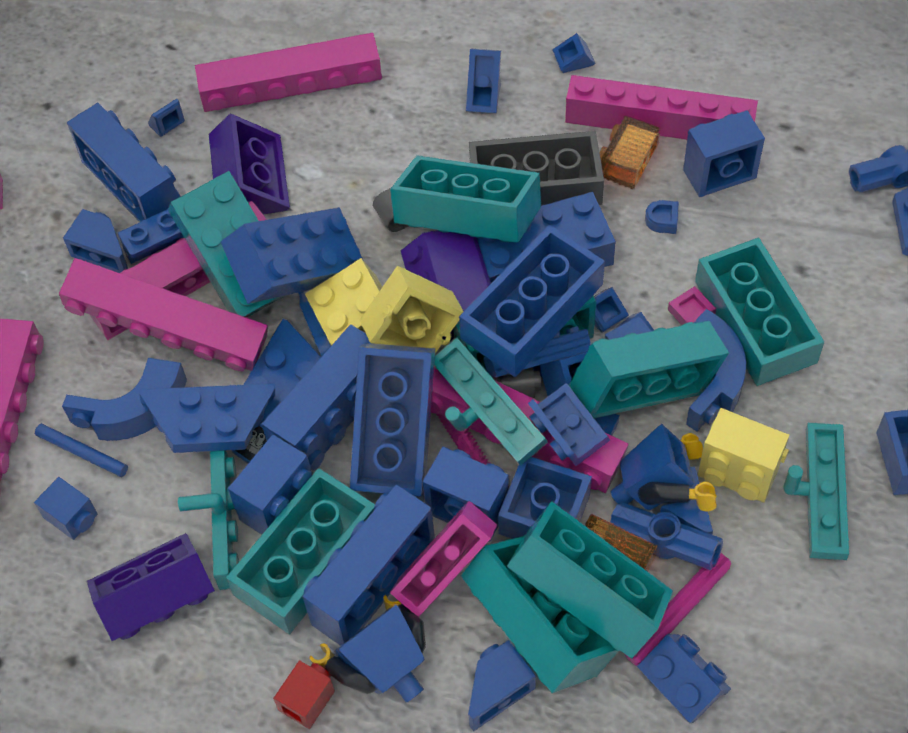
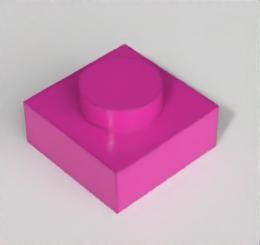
M695 286L668 303V311L681 325L688 322L694 323L706 309L714 314L716 313V308Z

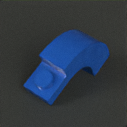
M708 309L694 323L710 321L727 348L729 355L714 375L710 385L689 407L686 425L696 432L705 423L710 425L716 419L720 408L730 412L734 411L741 395L746 374V356L740 339L724 320Z
M148 358L139 383L129 393L110 400L66 394L62 407L70 423L80 428H90L92 426L99 440L117 441L129 439L144 434L156 427L153 422V416L148 408L141 403L140 389L184 388L187 378L180 362Z

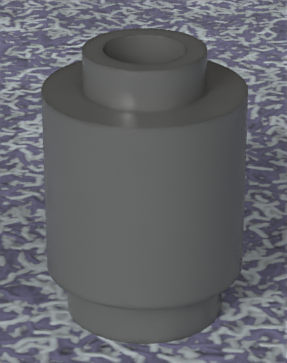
M533 367L522 370L516 377L506 374L493 378L495 381L531 398H535V391H541L540 371H533Z

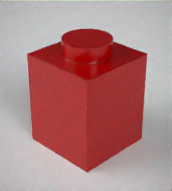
M299 660L273 697L278 711L310 730L335 692L329 672L316 663H312L309 666Z

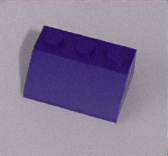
M230 113L208 134L213 179L230 171L247 202L253 201L263 215L287 211L290 208L281 136Z
M439 230L424 232L400 250L406 270L453 291L463 311L491 284L477 237L455 232H441ZM454 330L450 332L451 340L454 339Z
M186 533L86 581L93 605L111 641L118 638L121 640L131 638L140 631L141 627L153 621L155 623L165 621L173 616L175 610L187 604L189 606L197 605L206 600L208 594L215 591Z

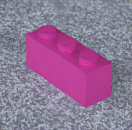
M468 501L398 578L390 594L412 613L420 616L491 539L497 524L472 502Z

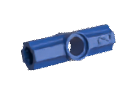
M902 145L894 146L886 150L879 158L850 165L848 173L850 184L854 191L860 193L892 184L895 188L908 186V150Z
M622 502L620 505H616L611 515L610 533L651 548L652 552L659 558L671 559L676 557L708 570L715 567L720 558L723 547L722 538L681 524L677 516L672 513L661 512L654 514ZM663 534H671L669 537H659Z

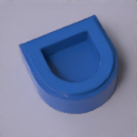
M658 200L649 204L645 214V223L648 228L658 233L676 234L679 202Z

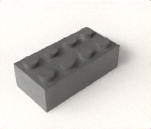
M596 131L469 142L470 163L540 173L541 206L589 192L594 193L599 205L603 203L604 177Z

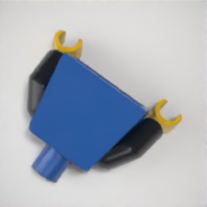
M663 424L654 429L621 460L620 468L623 482L610 491L611 496L618 505L622 502L629 504L635 499L646 510H652L664 502L688 503L689 499L696 500L698 508L702 511H712L717 507L715 488L710 482H701L695 486V489L689 488L695 484L689 460L702 457V442L693 433H687L679 440Z
M384 595L386 611L334 651L337 656H334L327 644L322 643L319 646L326 653L325 657L321 660H316L310 655L309 659L312 663H316L326 669L334 679L346 687L365 694L373 692L382 694L394 686L407 703L424 690L411 672L425 660L423 656L426 648L424 622L399 600L392 602Z

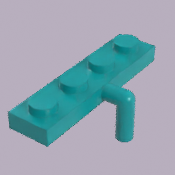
M458 338L453 340L435 356L434 366L469 406L463 413L456 407H449L446 410L445 416L456 430L464 431L480 418L520 466L548 443L546 438Z
M807 423L805 429L807 482L801 481L803 469L798 465H792L788 470L783 490L788 495L808 496L809 558L847 560L849 556L844 426L842 424Z
M224 450L210 451L211 494L178 497L180 512L209 508L212 510L213 576L219 590L230 589L226 577L239 563L238 554L233 553L232 543L238 542V526L236 520H232L231 510L235 508L228 491L230 478L236 477V465L234 457H228L227 451Z

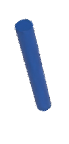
M41 423L35 429V436L119 477H123L127 473V464Z

